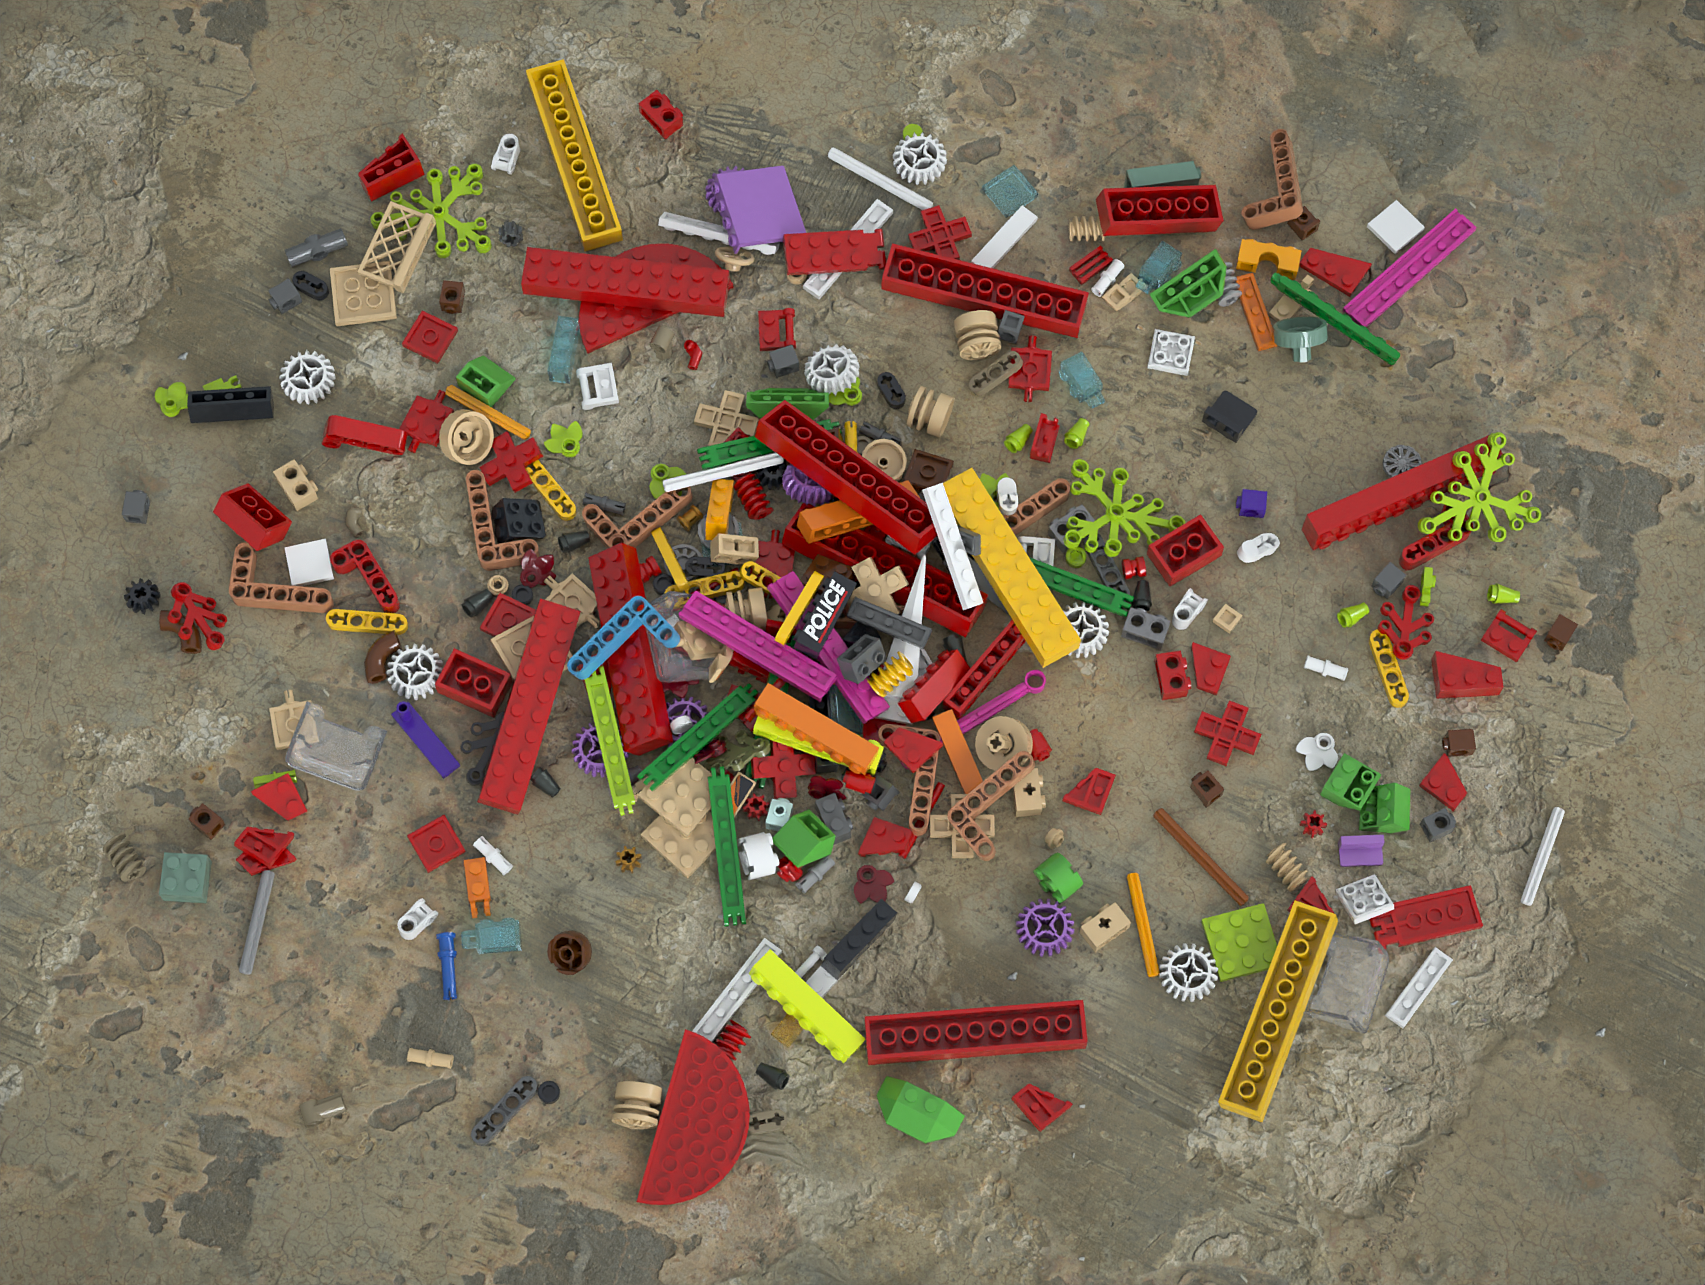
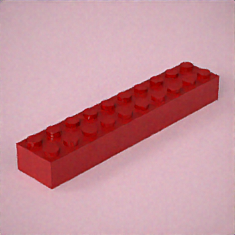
M893 243L881 283L882 290L970 312L987 310L993 312L998 319H1002L1005 310L1025 316L1023 325L1078 338L1089 292Z
M527 247L521 286L523 294L724 317L730 277L729 270Z
M786 400L758 421L755 438L914 555L938 536L926 502Z
M1489 435L1307 514L1301 530L1312 550L1318 548L1320 550L1325 549L1336 540L1338 542L1343 541L1354 532L1357 534L1362 533L1368 526L1373 524L1376 526L1380 525L1391 516L1394 518L1398 517L1409 508H1412V510L1417 509L1423 505V502L1431 501L1430 496L1434 491L1448 492L1450 494L1448 485L1451 482H1460L1462 485L1466 484L1469 486L1470 484L1463 469L1453 464V456L1459 451L1468 452L1471 456L1470 465L1478 480L1483 475L1484 467L1479 456L1474 453V448L1477 444H1486L1489 449V456L1491 450L1487 441ZM1482 446L1479 448V452L1481 454L1484 452V448ZM1501 450L1499 451L1497 459H1499L1503 454ZM1465 456L1461 459L1462 463L1466 462ZM1454 484L1453 491H1457L1458 487ZM1439 494L1435 495V499L1437 500L1438 498H1440Z
M803 502L786 526L781 544L812 560L819 554L851 567L872 557L880 575L900 566L909 585L891 595L895 602L906 606L921 560L860 529L808 544L798 529L797 522L801 511L815 507L811 504L806 505ZM926 563L922 616L966 638L982 614L988 594L980 591L983 603L963 610L952 576ZM855 575V582L859 583V581H858V579H857V577H856V575Z
M622 542L588 557L602 628L633 597L642 596L646 599L636 548ZM644 604L637 608V612L643 610ZM629 619L623 621L622 627L629 623ZM642 624L607 659L624 752L637 756L673 742L653 634ZM610 634L606 641H611L614 634Z
M540 598L478 796V803L517 815L521 811L581 611Z
M1083 1000L864 1016L868 1065L1086 1049L1088 1043Z

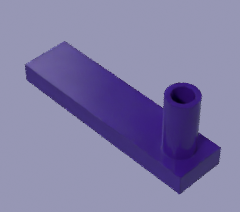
M404 701L399 702L396 707L397 710L391 714L393 719L443 779L459 768L460 764L411 704Z

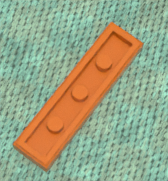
M1249 273L1237 276L1235 283L1240 285L1238 290L1242 291L1239 299L1257 350L1262 351L1277 347L1278 345L1274 343V330L1254 274Z
M951 709L932 717V720L963 792L968 794L981 784L983 780Z

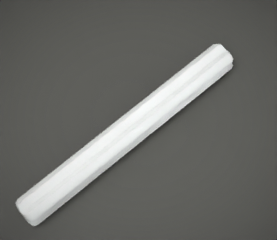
M1555 807L1552 810L1521 898V903L1528 906L1532 905L1565 813L1559 807Z

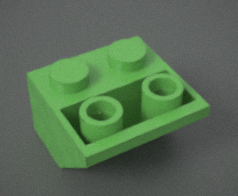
M484 355L469 361L456 376L460 389L490 407L494 406L516 380L514 376Z
M1344 753L1320 795L1338 806L1361 810L1382 774Z
M1395 782L1375 786L1360 810L1359 830L1383 833L1410 830V789Z
M809 809L793 815L772 839L773 843L798 868L831 855L836 835Z

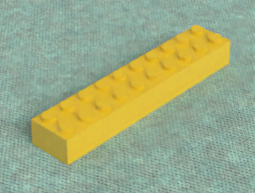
M564 59L526 70L527 81L584 252L623 241L622 229Z
M973 468L944 482L943 486L956 524L981 535V554L973 556L1041 666L1044 668L1077 650L1081 643L1080 637Z
M1294 901L1218 1103L1221 1108L1263 1122L1337 926L1338 919L1336 914Z

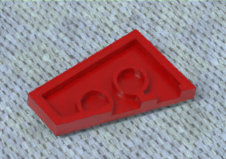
M1309 248L1299 263V267L1349 297L1372 266V263L1314 248Z

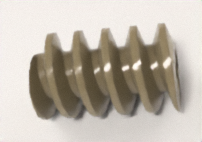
M119 833L105 843L103 852L107 854L111 865L116 868V873L120 875V879L123 882H128L142 876L147 869L146 867L139 868L143 864L142 860L135 861L138 858V854H131L134 851V847H127L130 841L128 839L123 840L126 837L125 833Z

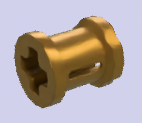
M694 504L682 516H677L678 522L686 531H690L692 525L703 519V514Z

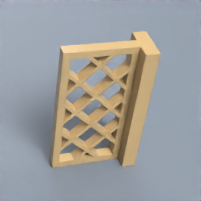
M390 201L357 273L404 293L436 225L434 216L429 213H420ZM393 208L400 210L403 217L392 221L390 214ZM412 217L421 219L418 225L410 228L407 219ZM405 221L408 229L397 233L394 225ZM392 226L395 234L383 238V229ZM410 233L412 237L410 243L402 245L399 237ZM397 238L400 247L389 251L386 242ZM384 244L386 252L375 256V247ZM402 251L404 255L402 260L393 263L391 255ZM388 256L391 265L380 269L377 260ZM375 261L378 270L371 273L364 271L367 264ZM394 269L395 276L390 281L385 279L382 273Z

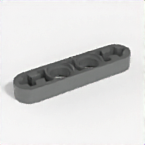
M1097 534L1098 551L1093 553L1087 552L1102 584L1115 590V587L1118 586L1120 592L1130 595V591L1113 558L1107 556L1104 552L1105 542L1100 534ZM1088 536L1084 538V546L1086 541L1088 540ZM1098 556H1105L1108 562L1104 565L1099 564L1096 561ZM1113 573L1117 576V580L1111 583L1106 580L1105 576Z
M522 1077L474 1126L471 1131V1137L475 1144L479 1146L487 1145L537 1093L538 1085L533 1077ZM532 1082V1090H526L522 1094L525 1097L522 1100L515 1091L518 1090L521 1093L524 1090L523 1083L529 1084ZM510 1097H515L519 1101L517 1107L513 1109L506 1106V1101ZM495 1113H500L503 1116V1121L498 1125L491 1122V1117ZM487 1122L494 1131L491 1132L488 1129L485 1132L486 1138L477 1140V1131L483 1132L487 1128L484 1125Z

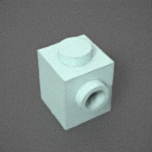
M784 798L772 799L765 822L766 829L779 831L788 822L793 813V804L789 800Z

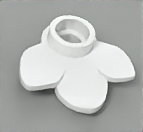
M1320 733L1315 738L1306 737L1296 747L1298 753L1306 755L1305 764L1309 771L1317 770L1323 764L1333 769L1338 761V754L1334 750V739L1327 733ZM1325 741L1327 743V746L1322 747L1320 745V742Z

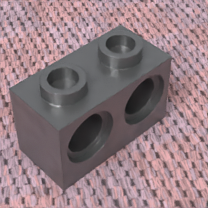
M1082 504L1077 508L1075 506L1070 508L1061 519L1056 518L1049 524L1048 535L1051 539H1055V544L1062 553L1069 548L1063 542L1065 535H1060L1058 531H1069L1066 523L1071 516L1085 521H1095Z
M1130 608L1121 637L1161 650L1169 629L1170 620H1167L1163 615L1149 614L1142 608ZM1139 621L1142 625L1136 627L1131 622ZM1158 627L1162 632L1154 633L1151 629Z

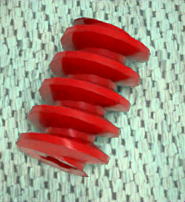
M749 474L738 479L734 484V489L737 491L738 497L741 498L744 510L748 512V518L760 520L770 515L774 509L772 507L766 508L770 505V501H763L767 495L765 493L759 494L763 491L762 486L756 487L760 481L758 479L752 480L755 474Z
M730 1019V1023L733 1026L726 1025L725 1030L728 1033L721 1032L720 1037L723 1040L717 1039L715 1044L731 1060L736 1061L737 1058L733 1053H741L742 1051L738 1045L746 1046L743 1038L750 1039L751 1036L744 1027Z

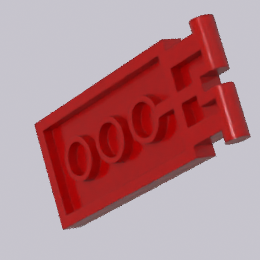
M875 229L874 233H864L863 230L783 235L787 275L867 271L868 267L879 266V270H884L886 266L885 251H878L877 249L884 247L882 229Z
M1471 885L1394 902V910L1369 919L1372 928L1380 927L1379 931L1373 933L1378 951H1384L1387 949V945L1398 943V947L1483 927Z

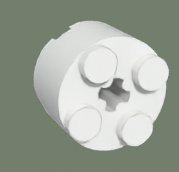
M762 832L738 839V846L742 845L743 850L739 852V857L745 875L749 874L748 880L775 874L776 866H779V859L776 853L773 854L771 848L773 839L770 833Z

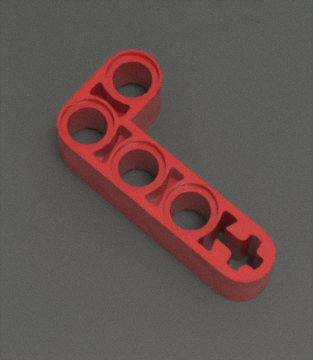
M331 415L325 423L322 445L327 448L337 449L343 443L393 455H403L405 453L407 432L343 416Z
M1444 505L1441 513L1452 507ZM1467 513L1462 523V527L1466 529V532H1462V538L1459 541H1452L1448 537V532L1452 529L1455 519L1454 516L1443 522L1445 526L1405 547L1399 558L1400 566L1405 570H1413L1466 541L1471 533L1465 526L1466 521L1469 519ZM1454 531L1453 537L1456 538L1458 533ZM1445 536L1449 541L1445 542L1440 537ZM1423 546H1429L1432 551L1424 550Z
M354 540L331 554L330 561L336 573L346 574L355 568L358 569L384 613H396L399 610L400 603L397 594L364 541ZM358 549L364 550L362 554H354ZM338 560H346L345 563L341 565L336 564ZM367 566L374 567L371 571H364ZM379 582L384 583L381 588L374 587ZM386 595L388 596L389 600L392 602L391 604H389L388 602H386V600H385V596H386Z

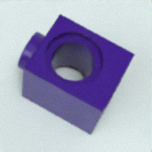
M1242 489L1241 496H1237L1236 508H1239V516L1264 518L1267 505V491Z

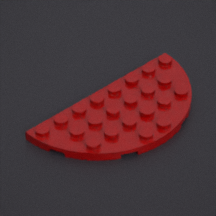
M648 244L629 249L615 256L722 269L706 255L688 247L675 244ZM730 280V282H729V289H732V288H733V283H732V281ZM581 301L579 326L584 348L587 354L679 312Z
M686 1029L636 1201L639 1203L669 1205L685 1202L704 1194L716 1186L730 1172L737 1162L747 1138L750 1118L749 1102L739 1071L725 1052L707 1038Z

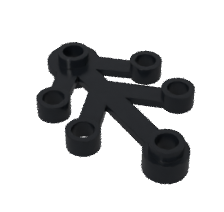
M504 711L500 712L495 720L486 723L475 722L470 728L471 733L475 736L481 735L483 731L496 729L493 736L472 742L465 740L460 746V750L464 754H469L473 750L486 747L476 767L471 768L466 774V780L472 786L479 785L484 779L483 770L491 757ZM479 726L481 731L475 732L473 727ZM469 744L471 749L467 751L463 748V745ZM473 772L479 774L478 779L472 777Z

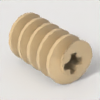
M1077 216L1073 217L1072 222L1069 218L1068 233L1070 241H1073L1074 236L1077 237L1078 241H1081L1082 236L1085 237L1086 241H1089L1090 235L1093 236L1094 241H1097L1098 235L1101 236L1102 241H1105L1106 236L1102 234L1099 216L1096 221L1093 216H1090L1088 222L1085 216L1081 217L1080 222Z
M1282 843L1267 855L1266 863L1273 864V871L1279 870L1277 877H1284L1282 883L1284 885L1290 884L1287 890L1291 892L1301 887L1311 877H1304L1308 871H1299L1303 864L1295 865L1294 862L1297 857L1289 858L1292 850L1284 851L1286 843Z

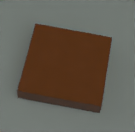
M914 449L902 482L909 480L913 488L920 491L944 483L949 478L954 461Z

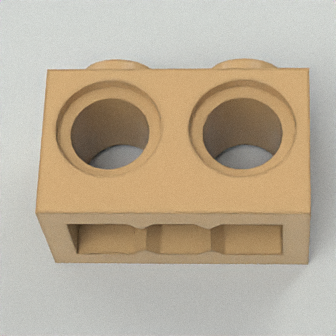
M295 459L273 471L277 482L296 511L318 499L316 491H318L317 486L313 480L308 481L306 469L302 464L298 465ZM297 474L295 478L288 479L289 475ZM301 490H307L304 495H298Z
M718 533L710 542L711 562L743 565L748 561L754 562L759 557L758 538Z

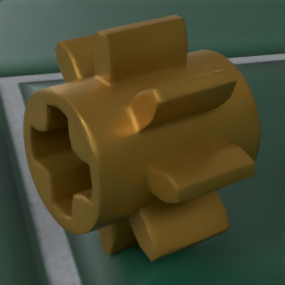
M624 846V850L621 853L616 852L617 857L620 859L616 860L615 863L616 866L622 865V873L625 870H630L633 873L635 867H641L637 860H640L642 856L641 854H635L636 847H633L631 850ZM626 857H630L632 862L627 863Z

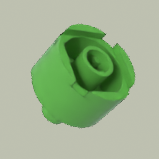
M1057 852L1034 869L1033 873L1040 880L1039 885L1046 893L1050 891L1053 899L1058 901L1060 905L1083 885V881L1077 871L1073 872L1071 863Z

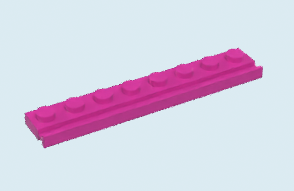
M1455 208L1345 305L1342 311L1346 312L1356 324L1367 328L1474 233L1477 227L1463 214L1458 213V210Z
M794 571L776 580L773 584H769L767 589L786 616H788L803 591L804 585ZM813 598L796 625V630H803L805 626L803 620L807 612L814 610L815 606L812 605ZM833 628L817 659L823 667L837 674V679L834 682L862 723L865 724L867 721L887 711L890 706L883 697L879 696L872 689L866 678L859 684L844 679L837 658L848 647Z
M697 591L693 593L684 605L683 610L678 613L679 618L819 702H821L823 696L826 695L837 679V674L786 644L783 646L774 641L775 637Z

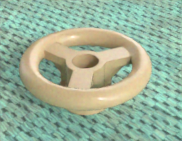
M723 246L715 250V256L722 262H725L724 267L730 271H740L741 266L750 265L755 260L753 254L741 248L737 254H734L731 246Z

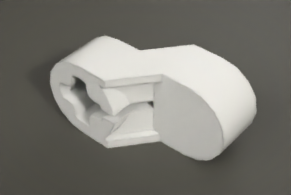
M1007 477L1002 478L997 485L998 506L1004 515L1014 514L1018 507L1016 483L1013 479Z
M1272 533L1261 534L1252 540L1243 542L1237 550V555L1243 562H1255L1264 556L1273 554L1280 545L1279 539Z

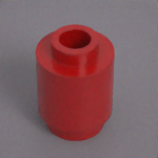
M1038 729L1031 730L1030 733L1033 740L1031 755L1034 761H1044L1050 757L1049 753L1052 749L1042 732H1039Z
M846 770L843 782L846 783L845 788L863 794H871L876 777L871 776L872 774L868 772L864 775Z

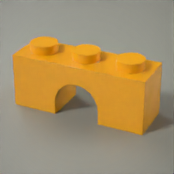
M1242 239L1236 269L1256 273L1257 265L1261 261L1267 260L1275 264L1276 273L1286 276L1290 280H1296L1302 250L1292 246L1282 247L1274 243H1261L1254 239Z
M717 479L712 482L706 518L705 540H713L718 533L728 534L729 512H731L733 503L734 480Z

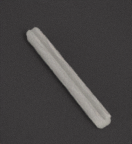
M270 870L262 872L239 968V972L245 975L252 973L275 876V873Z

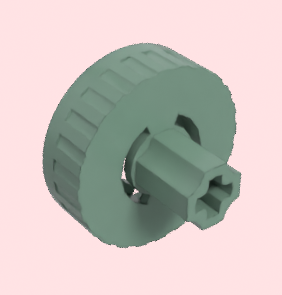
M1318 317L1287 318L1273 325L1274 343L1280 347L1292 348L1294 362L1301 363L1311 360V347L1320 345L1328 339L1327 322Z

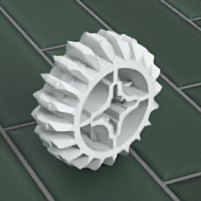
M914 132L913 138L907 135L905 141H899V146L896 145L893 154V166L896 167L897 174H901L902 180L908 177L909 183L914 180L916 185H918L919 181H923L926 185L928 179L933 182L935 177L939 178L941 176V172L945 170L944 165L947 163L946 151L943 150L944 146L943 144H938L939 140L937 138L932 140L931 134L924 137L923 132L920 136H917ZM927 150L930 151L936 159L932 158V156L927 153ZM904 158L912 164V167L905 162Z
M837 344L834 347L828 345L825 349L820 347V351H813V357H808V362L805 363L804 374L807 383L813 390H817L818 393L828 392L830 394L833 392L835 395L838 391L844 393V389H851V383H856V377H859L860 366L857 362V357L850 349H846L844 345L840 348Z
M307 350L305 355L298 351V357L296 358L291 355V362L285 361V367L281 368L282 374L279 376L280 385L284 389L285 395H290L292 401L297 399L299 404L303 400L308 405L310 400L317 403V398L319 397L324 400V393L330 394V388L334 387L333 380L336 379L334 367L330 366V360H325L323 354L318 356L316 351L312 355ZM305 372H307L308 376L310 377V383H308L307 379L305 378Z
M1076 602L1073 603V608L1067 605L1065 611H1063L1068 620L1079 617L1076 622H1070L1078 636L1080 634L1078 628H1080V623H1082L1081 643L1079 648L1073 651L1076 653L1077 658L1080 657V653H1083L1084 657L1087 658L1088 652L1095 655L1096 649L1102 650V644H1106V636L1109 635L1107 630L1109 624L1104 622L1106 616H1099L1100 609L1093 611V604L1086 608L1085 602L1081 604V607H1078ZM1086 618L1091 620L1096 627L1087 623ZM1096 636L1092 641L1083 643L1084 639Z
M415 643L413 644V649H409L408 645L405 646L406 651L404 652L398 649L399 656L392 655L391 658L394 662H388V667L390 668L387 670V675L390 676L388 682L393 684L391 686L394 691L398 690L399 696L405 694L406 699H409L411 695H413L414 700H418V695H422L425 699L426 692L433 695L434 691L432 688H436L435 683L443 670L441 667L443 662L438 660L439 654H433L434 651L431 647L426 650L423 644L418 649ZM423 659L432 665V672L423 667ZM399 672L408 676V684L399 679Z
M1184 943L1182 950L1178 945L1175 946V952L1169 950L1167 952L1168 957L1164 956L1162 958L1165 964H1160L1159 967L1160 970L1164 971L1159 974V978L1165 979L1161 983L1162 986L1169 985L1166 992L1171 993L1174 991V999L1178 995H1182L1181 1001L1185 1002L1187 996H1189L1190 1002H1194L1195 995L1199 1000L1203 998V994L1208 996L1210 994L1208 988L1214 989L1215 987L1212 981H1217L1218 976L1214 974L1218 971V968L1212 967L1216 962L1215 959L1208 960L1211 953L1207 952L1204 955L1202 953L1203 947H1200L1199 951L1195 950V944H1192L1191 949H1188V945ZM1188 957L1186 964L1172 965L1178 959ZM1195 959L1203 965L1205 972H1203V969L1196 967ZM1190 964L1192 974L1187 981V975L1185 974ZM1172 973H1174V976L1181 978L1182 986L1174 980ZM1205 980L1200 986L1189 988L1192 981Z

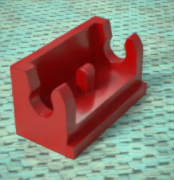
M1041 413L1031 448L1030 459L1050 463L1060 427L1056 417L1051 421L1047 419V414Z

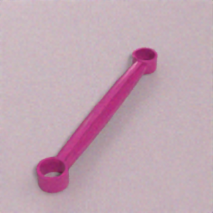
M1039 670L1029 671L1023 683L959 719L957 722L962 734L1004 710L1027 693L1037 694L1043 691L1046 683L1045 675ZM1031 676H1038L1042 680V685L1038 688H1033L1027 681ZM901 762V765H902L904 768L908 769V768Z

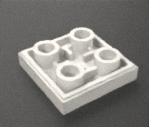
M1397 200L1367 225V228L1394 254L1419 235L1425 228Z
M1155 329L1148 369L1188 376L1195 336Z
M326 539L285 547L292 586H305L334 579Z
M1375 874L1336 889L1337 897L1354 924L1394 910L1393 902Z

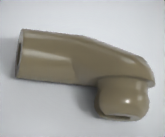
M350 507L346 513L345 525L354 537L358 538L364 533L357 523V519L361 516L362 511L359 507Z

